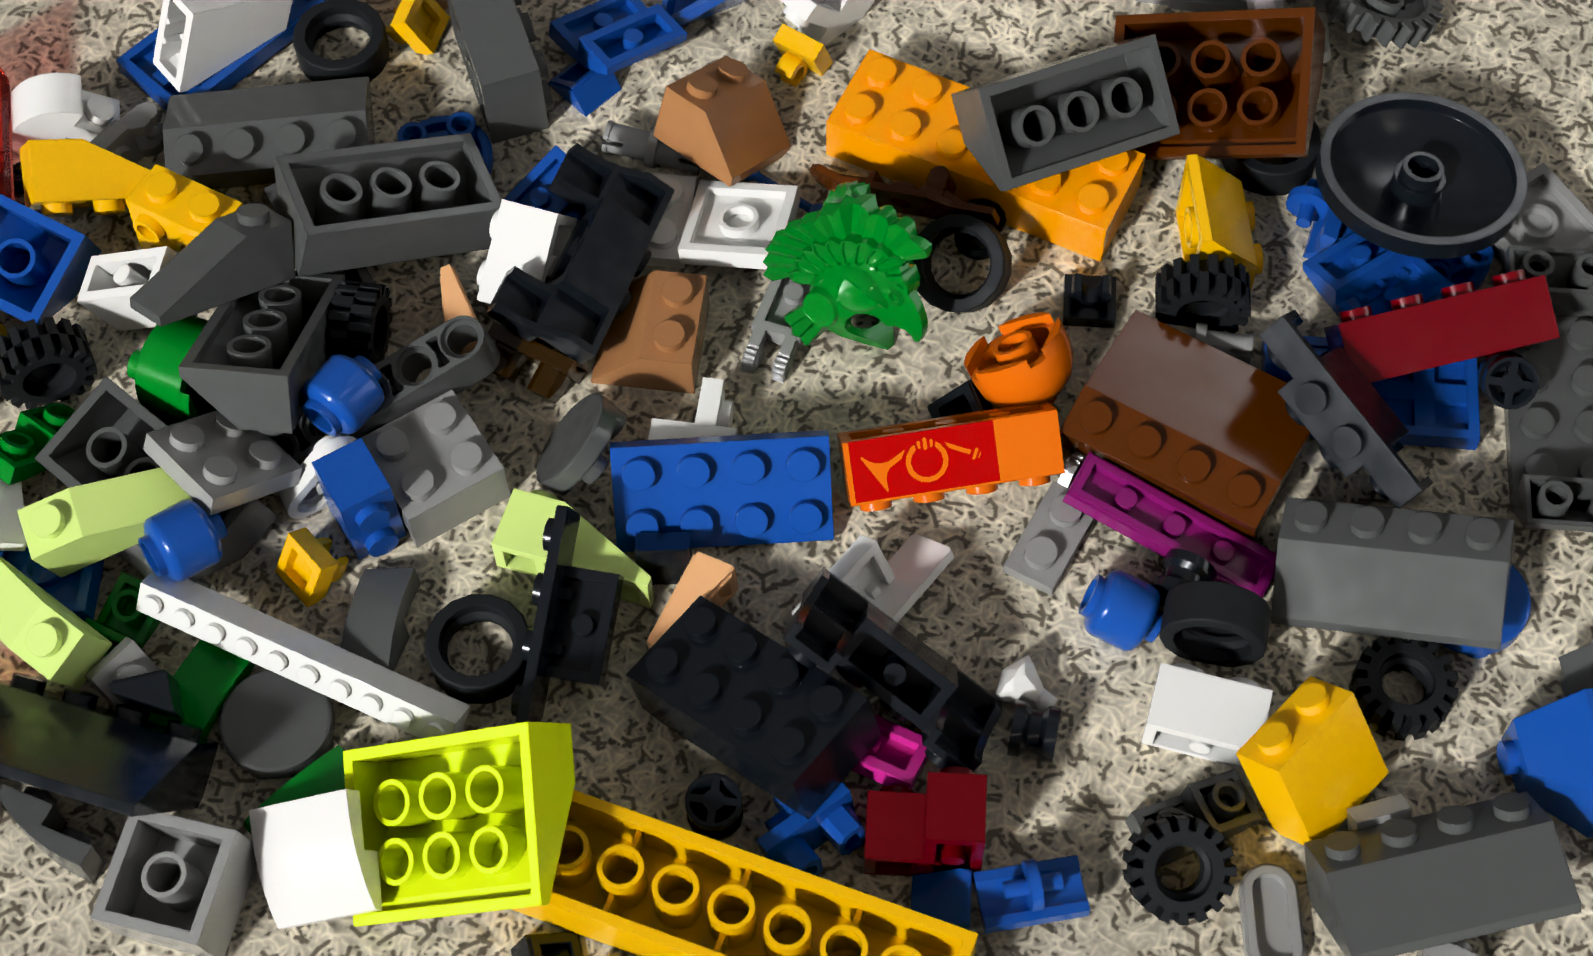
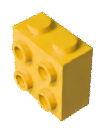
M158 164L154 165L125 199L141 249L168 246L178 252L185 248L216 218L237 212V209L243 205L240 201Z
M1309 676L1236 752L1272 828L1282 836L1304 845V842L1324 838L1335 832L1347 819V809L1360 805L1389 773L1354 693Z

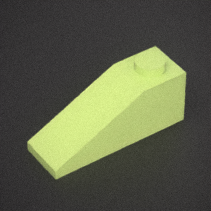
M160 467L70 487L19 509L17 512L31 559L62 578L139 544L138 538L144 536V522L148 517L181 500L193 499Z
M514 488L491 543L497 566L532 576H537L539 572L544 573L548 551L543 549V533L546 522L549 518L555 517L557 505L572 507L547 491L533 490L527 492ZM580 515L571 567L620 574L624 577L620 600L651 608L654 601L651 576Z
M0 556V640L12 652L49 681L80 689L87 680L85 675L101 661L113 643Z

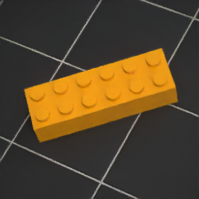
M869 49L826 121L827 155L870 172L876 170L880 176L893 181L902 180L909 182L919 189L921 185L926 184L932 168L944 166L956 184L954 195L964 202L977 198L992 200L1004 210L1006 225L1099 262L1102 261L1140 188L1146 154L1132 149L1017 188L1000 191L963 141L951 94L971 87Z

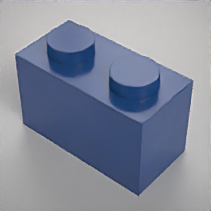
M362 438L311 462L329 510L358 560L369 554L373 557H378L389 553L397 546L399 539L407 535L392 489Z

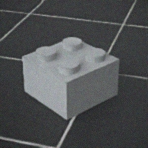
M452 389L362 437L392 489L404 528L417 548L511 496L503 465Z
M165 813L128 816L90 919L118 935L199 956H225L257 866L253 842L237 830Z

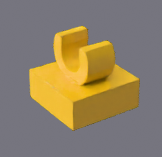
M401 0L400 5L395 7L393 11L395 15L390 26H386L387 34L398 44L407 43L416 53L424 55L434 54L450 16L435 0Z
M785 24L781 25L773 39L782 55L774 71L782 75L780 80L794 87H797L806 76L808 69L823 76L833 63L824 44Z
M304 527L288 533L275 572L305 606L309 607L326 597L331 582H335L343 576L349 559L344 556L335 560L329 553L333 541L329 537L316 539Z

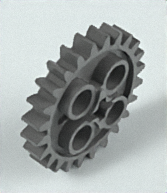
M1315 0L1316 3L1313 6L1317 11H1327L1330 14L1328 17L1330 23L1338 21L1344 23L1345 32L1348 34L1357 30L1361 32L1362 38L1366 42L1373 36L1377 38L1383 47H1387L1389 42L1392 41L1400 49H1403L1407 43L1414 48L1418 46L1420 41L1425 43L1442 19L1443 15L1440 12L1444 7L1437 0Z

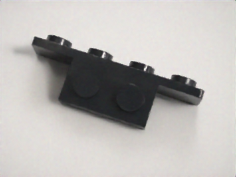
M557 505L555 517L549 518L544 528L543 549L548 551L544 573L539 572L537 574L532 591L533 605L538 607L534 628L529 627L522 643V659L527 661L523 683L516 685L511 702L512 716L516 717V723L541 722L550 678L604 687L624 577L615 573L571 567L580 514L568 506Z

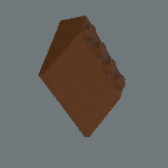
M1300 7L1116 15L1114 43L1125 39L1152 34L1156 35L1180 129V134L1133 150L1146 154L1145 160L1186 159L1187 155L1198 154L1205 159L1307 157L1323 75L1326 30L1316 8Z
M1138 310L1134 311L1085 383L1060 428L1062 448L1072 453L1078 451L1085 455L1092 452L1255 541L1312 434L1306 427L1296 423L1286 410V401L1278 391L1287 382Z

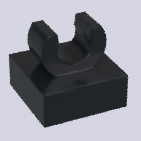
M1080 273L1065 274L1063 284V326L1114 328L1116 321V277L1109 275H1082Z

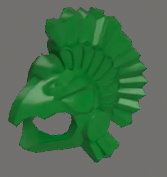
M856 180L838 184L836 189L830 191L820 210L806 213L801 219L789 221L785 229L776 231L773 239L765 249L768 254L763 263L767 266V269L763 275L771 281L789 277L791 281L798 284L810 285V292L803 302L784 316V321L791 327L792 336L800 338L805 346H809L826 330L841 337L886 350L895 344L894 326L906 330L912 336L914 342H919L925 337L928 329V318L918 294L920 275L913 260L928 258L932 251V243L917 235L915 220L907 215L897 217L896 210L892 205L878 207L876 194H871L870 183H858ZM855 314H869L878 318L873 326L866 329L855 327L851 323L852 316Z

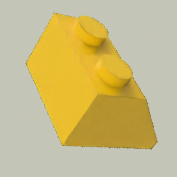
M1198 154L1187 155L1175 210L1183 259L1186 262L1190 261L1191 254H1199L1200 259H1207L1208 254H1218V261H1222L1226 256L1234 259V266L1241 263L1245 266L1246 272H1249L1251 292L1255 275L1262 274L1263 271L1262 246L1260 243H1253L1251 233L1255 229L1254 204L1252 201H1245L1241 180Z

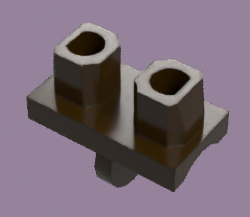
M493 321L488 331L489 335L498 344L501 353L500 362L492 373L515 383L528 359L539 366L527 389L542 398H547L548 401L554 404L559 401L571 381L580 384L588 373L586 370L576 366L577 362L554 351L555 347L540 337H536L528 342Z

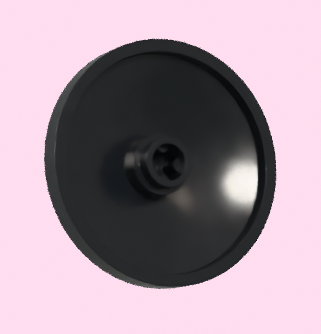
M1411 92L1380 94L1348 106L1327 127L1316 159V178L1320 192L1337 218L1367 241L1395 253L1428 259L1456 258L1474 254L1492 246L1503 238L1514 225L1527 191V174L1522 157L1509 137L1498 126L1482 114L1465 105L1429 94Z

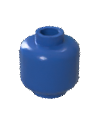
M334 354L304 383L302 396L305 404L302 406V410L310 422L328 435L334 436L337 433L353 434L367 422L384 402V391L379 383L381 373L371 361L363 356L357 355L353 359L346 355Z
M184 499L148 517L144 522V536L138 538V543L146 561L159 578L167 575L174 581L182 582L221 561L223 556L221 539L227 537L228 532L218 513L209 516L197 502L191 499Z
M1119 569L1112 570L1105 577L1097 574L1093 578L1082 598L1078 611L1079 614L1085 616L1084 626L1090 635L1126 652L1137 648L1143 640L1152 643L1160 632L1163 612L1159 610L1160 593L1158 589Z

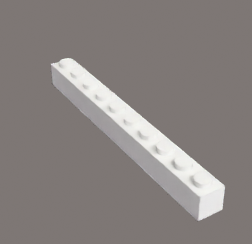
M152 572L140 583L136 610L420 739L464 731L470 705L189 579L179 582L170 579L167 575L159 578Z

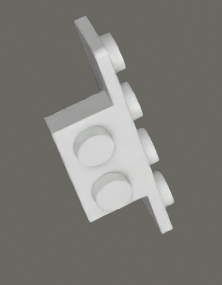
M913 534L887 562L877 541L860 535L829 571L898 623L954 559V554L949 546L918 534ZM801 602L791 612L792 615H794L795 612L799 609ZM835 668L829 674L844 684L847 682Z

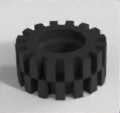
M1191 254L1190 261L1186 262L1182 257L1173 260V266L1166 263L1161 267V273L1157 272L1155 277V318L1165 324L1194 328L1196 323L1207 324L1208 330L1222 332L1226 330L1230 333L1239 331V325L1245 326L1248 323V317H1251L1250 275L1241 263L1234 266V259L1226 256L1222 261H1218V254H1208L1207 259H1200L1199 254Z
M343 280L341 284L337 285L336 295L333 294L331 300L333 310H329L328 314L330 328H327L326 338H329V343L326 346L327 355H330L329 358L334 354L346 355L353 359L360 355L367 358L374 365L385 359V353L388 350V339L391 338L392 334L390 323L393 321V313L390 312L392 298H389L390 290L386 288L387 285Z
M44 317L43 324L36 325L35 319L25 321L26 329L20 330L17 326L9 329L10 338L0 336V389L5 400H11L13 406L19 408L25 403L26 409H33L37 407L38 403L46 405L56 400L63 402L68 400V396L72 393L77 396L82 395L86 392L84 385L92 386L95 381L93 375H97V367L85 331L83 332L81 326L77 323L71 325L69 319L61 318L55 324L53 317Z
M1381 636L1375 639L1372 647L1367 646L1363 650L1351 675L1349 691L1354 693L1367 724L1369 725L1373 722L1378 726L1375 733L1385 737L1387 731L1394 732V740L1405 741L1407 735L1412 734L1414 740L1424 738L1429 730L1431 733L1436 731L1442 721H1445L1457 698L1459 688H1455V685L1459 678L1457 670L1448 671L1453 661L1447 653L1439 659L1435 656L1440 647L1435 642H1430L1428 647L1424 648L1419 645V640L1409 639L1408 642H1403L1402 638L1390 637L1389 642H1387L1385 637ZM1392 671L1409 672L1421 682L1424 697L1421 701L1412 705L1399 703L1384 692L1382 678Z
M1170 812L1159 814L1160 819L1155 822L1150 818L1141 823L1145 829L1139 835L1133 832L1128 839L1133 844L1130 851L1124 849L1122 858L1127 863V869L1122 870L1124 880L1129 884L1130 888L1128 890L1132 896L1150 914H1154L1159 920L1167 923L1173 920L1178 925H1189V919L1193 918L1200 923L1209 919L1206 912L1210 909L1218 913L1225 906L1220 902L1224 893L1231 897L1234 886L1229 883L1230 876L1237 877V866L1230 859V857L1235 855L1231 846L1223 840L1225 837L1211 825L1200 818L1193 817L1189 813L1179 812V815H1173ZM1176 846H1186L1192 848L1199 857V875L1195 882L1187 888L1180 890L1169 889L1159 879L1158 863L1167 850Z

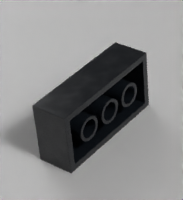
M701 595L626 674L644 710L808 820L882 736L868 698L818 667L810 669L802 665L788 652L787 648Z

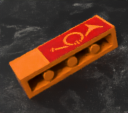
M1048 401L1033 405L1009 406L837 433L846 498L851 507L860 505L861 511L884 510L892 506V500L913 497V502L915 503L936 502L945 498V492L966 489V493L970 495L987 494L998 490L999 483L1018 481L1020 486H1038L1049 483L1051 481L1050 475L1065 473L1057 409Z

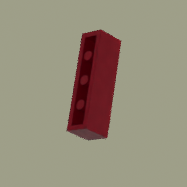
M1524 269L1493 276L1494 287L1475 291L1473 281L1442 288L1443 299L1424 303L1422 293L1391 300L1392 311L1373 315L1370 305L1340 312L1338 314L1341 323L1324 328L1329 351L1331 352L1341 346L1370 383L1560 338L1546 276L1541 275L1526 279Z

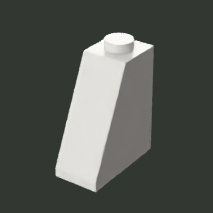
M163 0L153 64L179 93L188 91L286 30L293 0Z

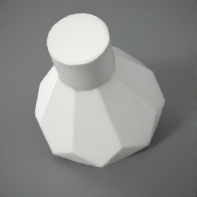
M1029 655L1023 656L1002 670L994 697L998 700L1016 703V700L1026 701L1031 707L1039 710H1045L1049 706H1054L1058 701L1054 695L1044 689Z

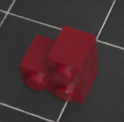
M946 767L939 772H928L926 793H914L911 788L901 785L884 786L879 791L868 790L864 874L912 877V875L961 868L972 869L973 880V872L981 871L985 848L987 775L974 774L972 770L965 767Z

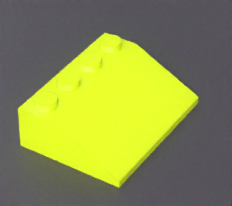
M521 722L343 751L345 789L360 791L364 849L378 851L382 910L354 915V927L549 905L576 783L571 723Z

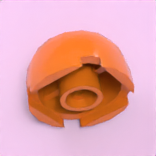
M1046 312L1026 314L999 325L998 328L1002 334L1001 336L995 338L989 344L983 336L966 353L964 366L971 380L985 400L997 408L1033 405L1045 401L1053 404L1057 398L1056 395L1062 391L1072 375L1074 352L1070 339L1060 319L1057 317L1054 322L1051 314Z

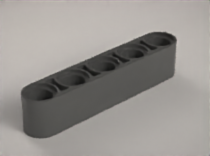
M457 316L446 321L375 364L381 373L379 383L384 391V402L358 431L350 435H341L353 436L356 439L362 438L451 389L455 395L461 393L489 376L496 369L500 362L501 354L498 344L475 318ZM473 341H478L471 352L461 355L466 345ZM431 368V372L424 380L416 382L421 372ZM303 413L292 434L283 433L269 436L285 452L292 451L291 457L301 465L313 451L315 444L324 438L326 433L318 429Z

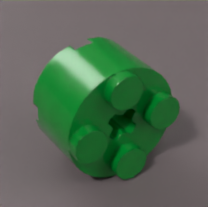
M192 315L162 327L156 324L143 347L136 349L130 356L127 365L128 376L135 380V389L139 403L151 413L176 422H182L216 411L209 402L179 376L178 368L208 320ZM187 392H190V393L195 394V395L190 396L189 394H186V393H187Z

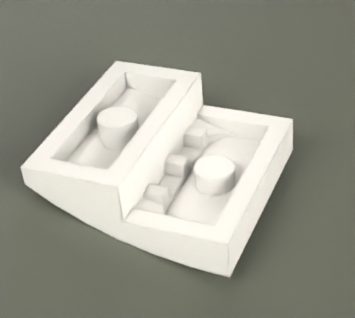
M342 789L249 810L257 868L267 903L278 929L299 927L382 910L378 851L364 849L360 791Z

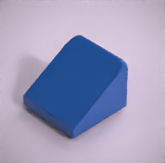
M576 60L549 80L550 82L548 83L553 90L585 117L622 89L614 73L609 75L599 74L581 65Z
M959 868L912 875L911 910L969 930L972 869Z

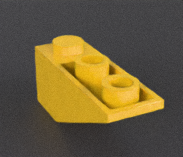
M81 138L28 140L19 149L25 206L33 210L41 209V213L49 218L74 215L73 208L93 207L95 215L125 213V206H127L125 199L150 171L141 165Z

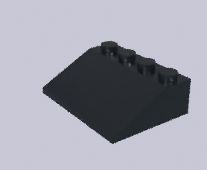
M13 673L11 680H0V776L131 817L198 809L205 793L219 742L200 737L202 727L171 719L168 720L167 727L149 722L150 712L125 704H116L115 711L97 706L99 698L97 695L71 688H65L63 695L45 690L46 680L27 674Z

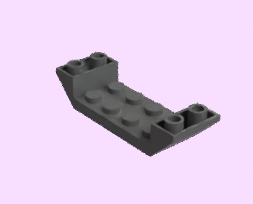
M1508 246L1503 274L1524 269L1526 279L1541 275L1546 276L1560 338L1509 350L1520 354L1533 365L1539 376L1537 393L1527 405L1519 409H1504L1510 508L1524 528L1593 532V250ZM1507 366L1506 371L1501 373L1502 375L1508 372L1509 366Z

